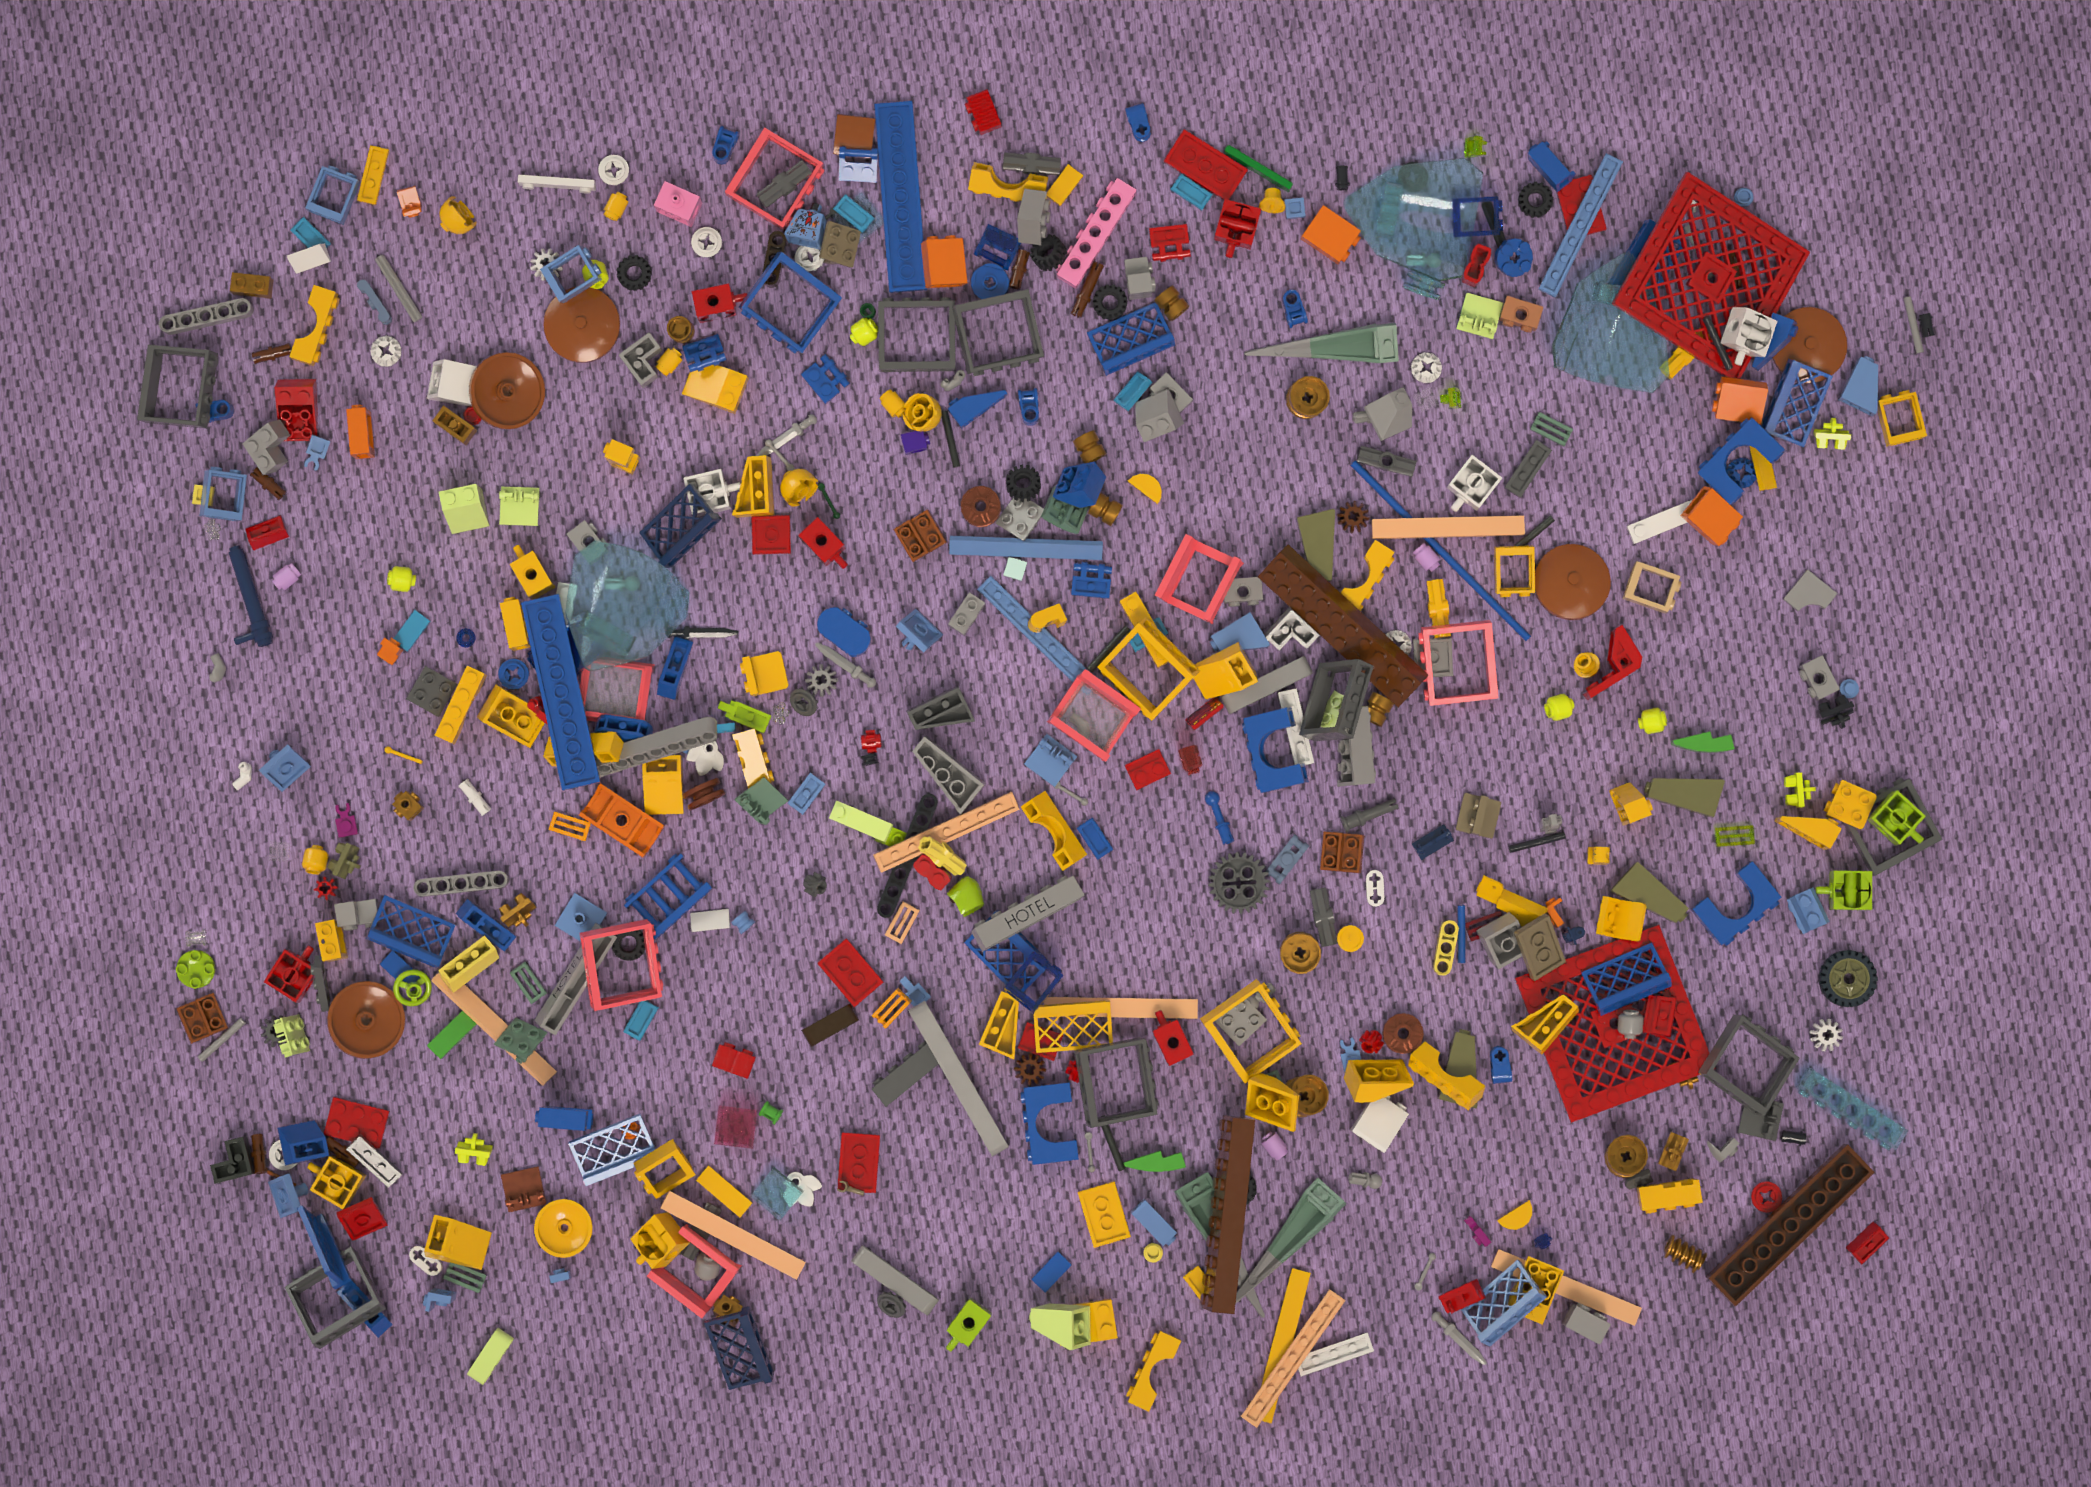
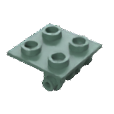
M765 777L734 799L758 823L764 825L770 822V814L788 802V799Z
M515 1017L494 1045L516 1055V1061L522 1064L536 1050L548 1032Z

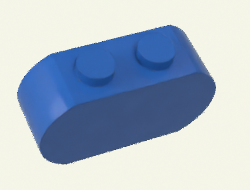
M832 607L823 611L817 622L818 631L822 636L850 657L861 656L869 649L871 636L866 629L868 626L864 622L853 620L851 618L853 614L845 608L840 610L837 607Z
M605 714L598 717L594 733L616 732L625 743L653 734L654 730L651 724L644 720Z

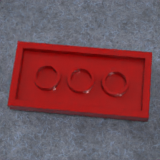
M1185 129L1163 161L1223 200H1230L1248 172L1247 168Z

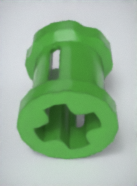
M766 1101L758 1115L766 1117L775 1125L784 1110H778L770 1105V1102Z

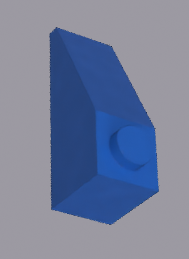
M1772 313L1771 318L1776 320L1777 324L1766 357H1755L1752 367L1755 370L1759 371L1791 341L1792 337L1796 336L1798 326L1795 320Z
M1002 390L962 397L960 400L956 398L948 404L950 407L947 409L959 427L963 429L1005 398L1007 392Z
M678 637L674 638L658 682L657 695L676 700L692 649V641Z
M468 898L455 913L463 922L482 936L485 935L489 941L504 952L516 938L513 933Z
M353 1281L345 1284L336 1292L353 1311L371 1301ZM382 1312L364 1322L378 1338L393 1325Z

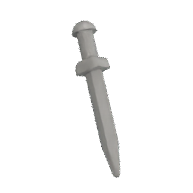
M810 414L800 424L793 423L791 429L772 441L773 446L778 449L797 435L802 436L804 429L811 424L815 425L817 423L816 416ZM764 446L756 456L769 455L774 451L770 447Z
M815 644L827 658L849 672L853 679L859 678L869 688L876 685V679L863 673V669L859 665L858 667L825 645Z
M1436 1311L1432 1314V1321H1436L1443 1328L1446 1336L1449 1335L1473 1359L1483 1365L1487 1364L1481 1353L1455 1328L1454 1323H1448L1441 1316V1312Z

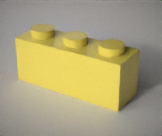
M484 935L438 971L443 982L454 993L498 960L499 955L496 948Z

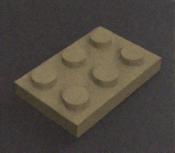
M1546 913L1514 932L1532 980L1536 981L1566 962L1551 919Z

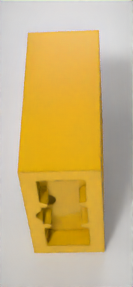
M1910 390L1899 392V396L1892 397L1889 394L1880 397L1877 412L1886 447L1923 439L1927 436L1916 392L1910 393ZM1909 400L1916 431L1891 437L1884 406Z
M1534 546L1494 547L1495 593L1500 594V597H1511V594L1519 593L1520 597H1528L1530 593H1535ZM1528 555V587H1501L1500 556Z
M510 597L500 603L509 648L513 651L531 648L521 605L522 601L515 599V597Z
M333 919L315 923L322 961L332 962L348 958L343 928L337 927V921Z
M671 1139L633 1163L636 1171H634L635 1176L639 1182L643 1180L646 1192L648 1194L652 1193L656 1199L696 1175L690 1162L674 1139ZM673 1156L681 1169L653 1185L646 1172Z

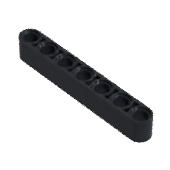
M928 793L922 796L904 840L908 839L912 833L919 834L928 830L938 806V800L935 795ZM928 797L933 798L935 801L934 806L931 808L924 806V800ZM920 815H925L928 819L927 823L923 826L917 824V818ZM917 857L893 867L877 906V912L881 917L890 918L893 916ZM899 868L906 871V876L903 879H897L895 876V872ZM891 886H896L899 890L898 895L895 897L888 895V889ZM884 904L891 906V912L888 915L881 913V907Z

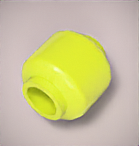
M591 260L593 264L596 263L602 273L599 275L602 280L589 288L600 289L609 280L606 266L601 261ZM586 264L582 268L584 281L593 277Z
M862 318L850 328L851 340L855 344L859 343L861 346H866L878 337V326L871 318Z
M394 566L392 570L388 571L387 585H390L393 591L408 592L411 586H415L416 575H412V570L409 567Z
M1566 694L1549 697L1544 705L1547 717L1554 721L1569 718L1574 709L1573 700Z
M1658 707L1643 710L1641 718H1638L1639 728L1644 729L1646 734L1662 732L1665 726H1667L1665 711H1661Z

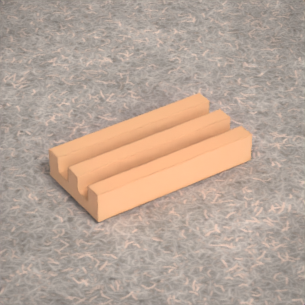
M902 902L885 936L902 944L920 910ZM904 907L908 908L894 935L890 934ZM912 910L914 914L899 939L897 936Z

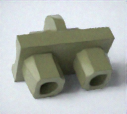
M338 843L335 852L341 854L338 861L331 859L327 868L333 872V875L346 879L348 873L352 874L354 868H361V865L357 864L359 859L357 853L360 848L349 843Z

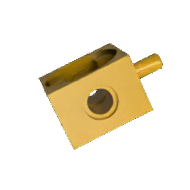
M520 545L513 547L519 559L510 563V566L531 600L537 599L556 588L544 571L534 551L525 555ZM532 572H536V573H537L536 578H534L533 580H530V579H529L530 574H531Z
M329 1156L322 1168L312 1162L307 1166V1169L317 1174L310 1191L341 1209L348 1208L366 1177V1174L335 1156Z
M669 1212L654 1214L630 1238L641 1254L636 1259L637 1264L642 1265L646 1261L651 1269L666 1267L690 1243L678 1233L681 1228Z

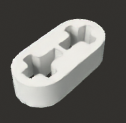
M1372 870L1366 875V899L1368 904L1374 907L1380 906L1384 901V879L1382 873L1377 870ZM1373 873L1380 877V880L1376 882V887H1373V881H1369V877H1372ZM1374 889H1377V896L1381 897L1377 904L1370 900V896L1374 894Z
M413 1247L409 1254L410 1259L430 1276H435L442 1271L443 1265L440 1260L425 1257V1247ZM422 1250L423 1252L421 1255L425 1258V1260L421 1258L415 1259L416 1254L414 1253V1251ZM429 1261L432 1264L436 1262L438 1270L431 1272L429 1270L430 1265L426 1262Z

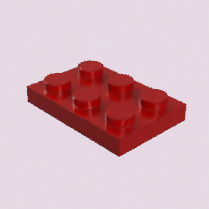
M1592 175L1573 179L1568 185L1556 192L1566 230H1568L1593 180ZM1601 207L1587 235L1607 230Z
M847 938L817 963L854 1007L884 983Z
M333 1097L324 1135L353 1142L361 1134L375 1148L380 1149L390 1111Z
M842 1132L838 1189L844 1190L845 1184L839 1181H846L849 1186L862 1190L865 1193H876L880 1135Z

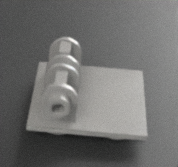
M1013 497L995 524L1025 541L1030 532L1037 526V522L1040 520L1044 509L1031 500L1027 502V499H1024V502H1020V498L1016 501Z
M1247 999L1215 1020L1238 1046L1245 1042L1267 1021Z

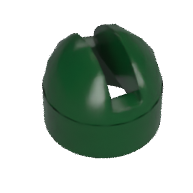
M865 303L860 308V314L863 318L872 319L876 315V309L872 304ZM867 308L871 311L870 315L865 311Z

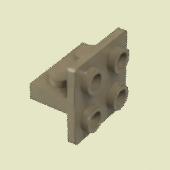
M827 221L819 255L821 259H824L823 263L840 264L852 268L861 232L832 221Z
M1464 793L1456 830L1492 839L1501 802L1482 795L1476 796Z

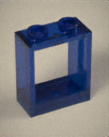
M1498 196L1452 199L1453 236L1500 235V231H1503V219H1499V212L1502 211V200H1498ZM1493 201L1495 230L1461 232L1460 203Z
M1032 952L1004 987V991L1033 1014L1063 979L1062 970L1054 964L1051 966L1047 963V958L1039 952L1037 954ZM1033 960L1055 977L1036 1002L1014 985Z

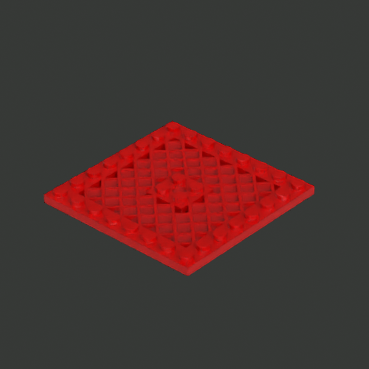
M1685 172L1613 300L1612 305L1722 376L1740 379L1752 357L1745 354L1743 363L1739 366L1735 364L1738 352L1732 348L1726 349V353L1732 351L1728 357L1733 365L1732 369L1726 371L1716 347L1711 344L1713 342L1712 339L1709 340L1707 328L1702 319L1704 316L1711 315L1713 325L1720 340H1722L1723 336H1721L1719 326L1727 325L1730 316L1728 310L1732 309V307L1747 305L1748 308L1754 310L1753 303L1759 302L1754 311L1771 318L1772 313L1776 314L1810 251L1691 173ZM1698 206L1700 216L1694 218L1691 207ZM1704 208L1711 211L1712 213L1706 215ZM1687 212L1688 220L1682 221ZM1714 216L1716 226L1709 228L1707 217ZM1720 218L1727 223L1721 225ZM1701 219L1703 230L1697 231L1694 221ZM1689 222L1691 233L1684 234L1682 224ZM1729 226L1731 236L1724 238L1722 227ZM1735 228L1743 233L1737 235ZM1678 229L1679 236L1673 237ZM1717 229L1719 239L1712 241L1710 231ZM1704 232L1707 243L1700 244L1698 234ZM1692 236L1694 246L1687 247L1685 237ZM1744 236L1746 246L1740 248L1737 238ZM1750 238H1752L1758 243L1752 245ZM1680 239L1682 249L1675 251L1673 240ZM1732 239L1734 250L1727 251L1725 241ZM1720 242L1722 253L1715 254L1713 244ZM1667 246H1669L1670 252L1663 254ZM1708 246L1709 252L1705 251L1702 254L1701 247ZM1760 246L1762 256L1755 258L1753 247ZM1766 248L1773 253L1767 255ZM1695 249L1697 259L1691 261L1688 250ZM1747 249L1749 260L1743 261L1741 251ZM1683 252L1685 262L1678 264L1676 253ZM1735 252L1737 263L1730 264L1728 254ZM1671 255L1673 266L1666 267L1664 257ZM1723 256L1724 262L1716 257ZM1775 256L1777 266L1770 268L1768 257ZM1763 259L1765 269L1758 271L1756 261ZM1659 262L1661 269L1654 270ZM1698 262L1693 270L1692 263ZM1750 262L1753 273L1746 274L1744 264ZM1686 265L1688 276L1681 277L1679 267ZM1734 266L1739 267L1740 276L1734 277L1737 273V271L1732 268ZM1674 268L1676 279L1669 280L1667 270ZM1777 269L1776 273L1772 277L1771 271ZM1662 272L1664 282L1657 283L1654 273ZM1710 272L1715 275L1713 283L1708 281V274ZM1766 272L1768 283L1761 284L1759 274ZM1754 276L1756 286L1749 287L1747 277ZM1650 278L1651 285L1645 287ZM1688 279L1685 285L1691 289L1684 290L1682 280ZM1741 279L1743 289L1736 290L1734 280ZM1677 282L1679 292L1672 294L1670 283ZM1665 285L1667 295L1660 297L1658 286ZM1729 285H1730L1731 292H1730V293H1726V291H1727V289H1728V287H1729ZM1768 286L1763 294L1762 287ZM1652 288L1654 299L1647 300L1645 290ZM1757 289L1759 299L1752 300L1750 290ZM1692 292L1695 302L1687 303L1685 293ZM1744 292L1747 302L1740 304L1738 293ZM1699 294L1707 299L1700 300ZM1680 295L1682 305L1675 307L1673 296ZM1732 295L1734 306L1727 307L1725 297ZM1668 298L1670 308L1663 310L1661 300ZM1655 301L1657 308H1655L1649 303ZM1708 302L1710 312L1703 313L1701 303ZM1721 302L1722 309L1715 310L1714 303L1719 304ZM1696 305L1698 315L1691 317L1689 306ZM1683 308L1685 318L1678 320L1676 310ZM1671 311L1672 318L1664 313ZM1723 312L1725 322L1718 323L1716 313ZM1699 318L1701 328L1694 330L1692 320ZM1686 321L1688 328H1686L1680 323ZM1702 331L1703 338L1695 333Z
M1659 925L1643 930L1639 941L1619 939L1565 959L1566 962L1536 981L1530 978L1529 973L1515 978L1528 1015L1540 1010L1546 1005L1545 1002H1552L1546 998L1549 989L1558 992V997L1565 995L1571 998L1572 1002L1575 1000L1584 1004L1581 1013L1576 1014L1578 1020L1575 1026L1570 1023L1567 1025V1027L1573 1029L1570 1038L1559 1034L1544 1052L1570 1123L1699 1076L1698 1072L1710 1054ZM1653 943L1672 982L1671 987L1657 993L1665 997L1677 999L1674 1015L1677 1027L1672 1026V1029L1677 1031L1674 1041L1664 1036L1653 1035L1659 1038L1656 1047H1653L1646 1043L1650 1033L1646 1034L1643 1042L1636 1038H1624V1035L1619 1033L1618 1029L1610 1027V1020L1613 1018L1618 1019L1624 1010H1637L1632 1007L1633 1003L1600 1016L1597 1006L1589 1003L1592 996L1591 993H1589L1586 1001L1576 997L1580 988L1590 992L1588 987L1582 985L1583 977H1581L1579 983L1571 980V978L1581 975V972ZM1648 950L1649 955L1642 953V957L1651 961L1653 957L1651 950ZM1625 960L1624 963L1633 969L1636 960L1633 963ZM1647 964L1646 968L1637 966L1636 969L1646 973L1649 965ZM1610 967L1607 968V971L1612 972L1613 976L1616 975L1617 967L1615 970ZM1654 967L1656 973L1649 972L1653 976L1662 974L1660 968ZM1620 972L1619 976L1628 980L1631 972H1628V975ZM1591 974L1588 976L1595 980L1594 983H1597L1600 979V975L1595 976ZM1642 976L1640 981L1634 978L1631 981L1639 984L1643 981L1644 977ZM1602 979L1601 983L1608 985L1607 987L1610 988L1613 979H1610L1609 982ZM1564 981L1561 990L1552 986ZM1567 982L1577 986L1574 995L1564 992ZM1623 984L1622 988L1615 985L1614 989L1622 991L1625 989L1626 984ZM1546 988L1545 993L1542 996L1541 990ZM1605 991L1604 994L1597 992L1596 995L1603 999L1607 997L1608 991ZM1648 997L1647 999H1640L1641 1001L1645 1002L1642 1011H1639V1014H1641L1644 1017ZM1587 1006L1595 1009L1590 1012L1591 1018L1583 1015ZM1581 1018L1591 1022L1588 1031L1578 1028ZM1593 1025H1595L1598 1036L1590 1033ZM1576 1031L1585 1034L1582 1044L1572 1040ZM1680 1034L1685 1046L1677 1043ZM1588 1036L1598 1040L1595 1049L1585 1046ZM1559 1038L1568 1041L1565 1049H1563ZM1628 1040L1625 1048L1616 1045ZM1662 1040L1672 1044L1668 1053L1658 1049ZM1631 1041L1641 1045L1638 1054L1628 1050ZM1570 1043L1580 1047L1577 1056L1567 1052ZM1600 1043H1602L1604 1049L1610 1047L1607 1055L1597 1051ZM1674 1046L1684 1049L1681 1059L1671 1055ZM1644 1047L1654 1051L1650 1060L1640 1056ZM1613 1048L1623 1051L1620 1061L1610 1057ZM1583 1049L1593 1053L1589 1062L1579 1058ZM1657 1052L1666 1056L1663 1065L1653 1061ZM1688 1052L1690 1058L1684 1060L1686 1053ZM1626 1053L1636 1057L1632 1066L1623 1063ZM1595 1054L1605 1058L1602 1067L1592 1064ZM1566 1056L1575 1059L1572 1067H1570ZM1669 1058L1678 1061L1677 1063L1666 1066ZM1638 1059L1648 1063L1645 1072L1635 1068ZM1608 1060L1618 1064L1614 1073L1604 1069ZM1577 1061L1587 1065L1584 1074L1574 1070ZM1651 1065L1660 1068L1656 1071L1648 1073ZM1620 1066L1630 1069L1627 1079L1617 1075ZM1590 1067L1600 1071L1596 1080L1586 1076ZM1633 1071L1642 1075L1630 1080ZM1602 1073L1612 1076L1609 1085L1599 1082ZM1573 1074L1582 1077L1579 1085H1577ZM1615 1078L1623 1081V1083L1611 1087ZM1584 1079L1594 1083L1591 1092L1581 1088ZM1597 1085L1606 1088L1602 1091L1594 1093ZM1580 1092H1582V1093H1584V1094H1586V1095H1588V1096L1582 1098Z

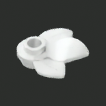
M716 741L690 749L686 758L688 761L695 762L696 770L700 776L707 774L712 768L721 771L724 764L723 755L718 751ZM710 744L712 749L708 752L706 746Z
M792 1172L786 1179L788 1188L785 1191V1199L790 1206L794 1205L797 1201L804 1206H812L814 1202L812 1191L820 1189L822 1185L812 1175L803 1176L799 1172ZM794 1178L799 1180L798 1185L792 1184Z

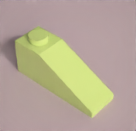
M839 801L835 802L829 819L883 842L887 841L893 827L891 823Z

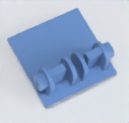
M1046 734L1024 765L1055 787L1077 756Z

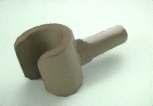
M839 1181L846 1186L844 1190L837 1188L839 1192L844 1193L848 1191L864 1195V1191L849 1186L848 1182Z

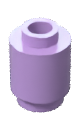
M1425 543L1413 552L1415 559L1426 572L1428 570L1433 572L1440 566L1439 561L1441 559Z
M292 563L290 565L286 564L273 575L274 580L272 582L279 590L281 588L286 590L299 580L298 577L301 573Z
M1269 1131L1262 1137L1263 1141L1261 1144L1271 1158H1275L1277 1161L1288 1153L1287 1145L1277 1132L1272 1133Z

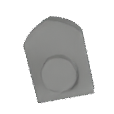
M1731 1137L1718 1150L1709 1141L1707 1142L1711 1154L1719 1162H1722L1728 1155L1730 1157L1733 1156L1738 1150L1737 1146L1740 1144L1735 1138Z

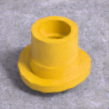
M1277 188L1266 189L1264 199L1259 203V208L1268 213L1283 212L1285 210V202L1281 199V191Z
M1590 652L1579 654L1574 661V670L1582 678H1591L1600 669L1599 658Z
M1348 925L1343 927L1337 935L1338 945L1346 952L1357 951L1364 943L1363 932L1356 926Z

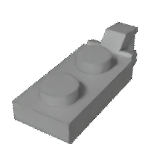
M1552 814L1548 818H1542L1539 823L1540 832L1545 831V834L1556 833L1562 824L1561 815Z

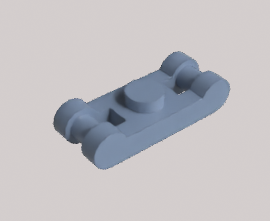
M359 280L357 283L358 289L362 293L367 294L369 300H367L372 310L377 309L379 312L378 319L384 325H389L392 322L391 315L371 285L366 280Z
M1296 834L1292 836L1265 871L1269 872L1268 877L1272 876L1279 885L1310 846L1306 842H1301ZM1293 845L1299 849L1296 854L1290 850ZM1277 865L1284 869L1281 874L1275 870Z

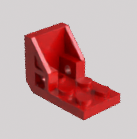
M1623 625L1611 631L1607 662L1613 671L1601 678L1602 683L1599 684L1596 681L1585 688L1587 692L1583 696L1586 700L1591 699L1641 667L1643 657Z

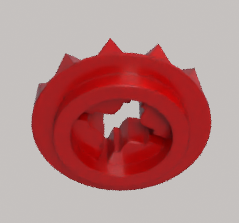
M1761 1182L1753 1188L1751 1194L1752 1204L1761 1212H1773L1782 1202V1192L1772 1182ZM1770 1191L1769 1197L1773 1202L1768 1200L1763 1202V1196H1761L1760 1192L1766 1194Z

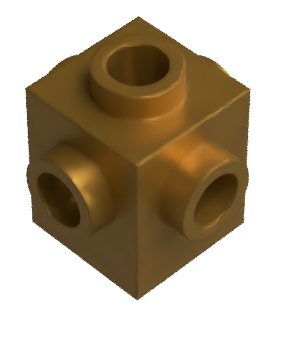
M402 791L394 797L395 802L392 804L395 807L393 811L400 818L404 816L408 821H412L424 809L418 802L421 799L413 791L411 793L408 791L404 793ZM409 802V806L406 808L405 803Z
M723 1295L721 1299L718 1298L715 1302L713 1312L717 1318L740 1312L743 1306L739 1304L740 1301L735 1297L730 1296L728 1298ZM739 1319L730 1320L729 1324L735 1327Z

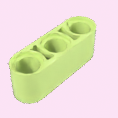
M497 1328L467 1375L484 1385L514 1338L500 1328Z

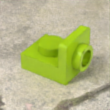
M892 827L886 842L876 838L874 841L891 847L904 841L907 833Z

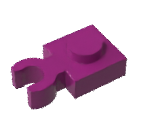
M346 803V810L343 812L340 810V806L336 805V812L340 815V818L335 819L338 837L358 835L355 815L349 816L351 811L350 804Z
M1471 1216L1464 1220L1475 1234L1472 1238L1479 1246L1483 1244L1484 1247H1487L1492 1243Z

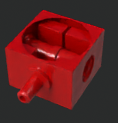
M1227 199L1224 200L1214 240L1228 244L1226 257H1233L1235 247L1251 250L1261 208ZM1241 208H1242L1243 210H1242L1241 218H1239L1240 210H1241Z
M729 283L691 291L699 323L708 322L700 321V319H707L709 315L721 312L726 314L735 312L728 317L736 316V303L742 302L747 296V293L734 295ZM712 301H719L716 306H710Z
M818 517L798 535L800 540L802 539L813 550L826 567L833 561L842 569L848 566V563L840 556L846 549L845 545ZM821 538L827 539L826 544L823 546L817 544Z
M308 945L302 955L284 949L265 978L264 983L295 1003H300L315 978V975H311V963L308 960L314 948Z
M1162 1010L1155 1012L1160 1025L1152 1032L1168 1066L1194 1055L1178 1020L1167 1022ZM1171 1037H1175L1178 1040V1045L1175 1048L1168 1046V1040Z

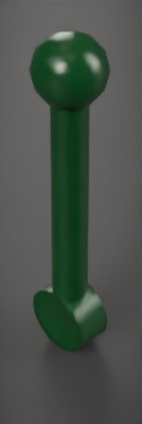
M823 483L818 484V490L822 491L833 512V518L839 519L840 513L834 508L825 491V485Z

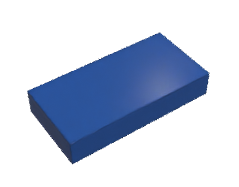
M1093 817L1077 827V830L1097 860L1114 850Z
M394 950L380 963L395 979L404 971L413 969ZM410 975L402 981L407 983L416 982L420 977Z
M1057 1252L1031 1280L1046 1293L1072 1264Z

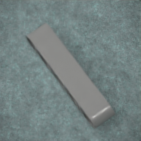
M235 299L165 315L159 320V327L168 335L179 334L248 318L253 314L254 307L247 299ZM243 304H247V311L241 313L240 306ZM229 308V314L226 317H222L221 311ZM209 312L211 314L210 319L203 321L202 316L204 313ZM186 317H192V322L189 325H184ZM168 321H173V327L166 330L165 324Z
M1303 656L1258 678L1257 683L1241 691L1226 694L1221 699L1228 713L1232 714L1313 674V671L1306 657Z
M503 871L417 880L413 889L417 895L422 897L501 889L509 884L510 878ZM502 874L505 878L502 885H498L495 881L496 876ZM480 876H483L486 880L483 887H478L476 884V880ZM461 878L466 880V887L464 889H459L457 886V882ZM444 880L447 883V888L444 891H440L438 884ZM425 882L428 885V890L425 893H421L419 886Z
M863 1245L851 1260L856 1266L927 1316L939 1301L933 1294Z

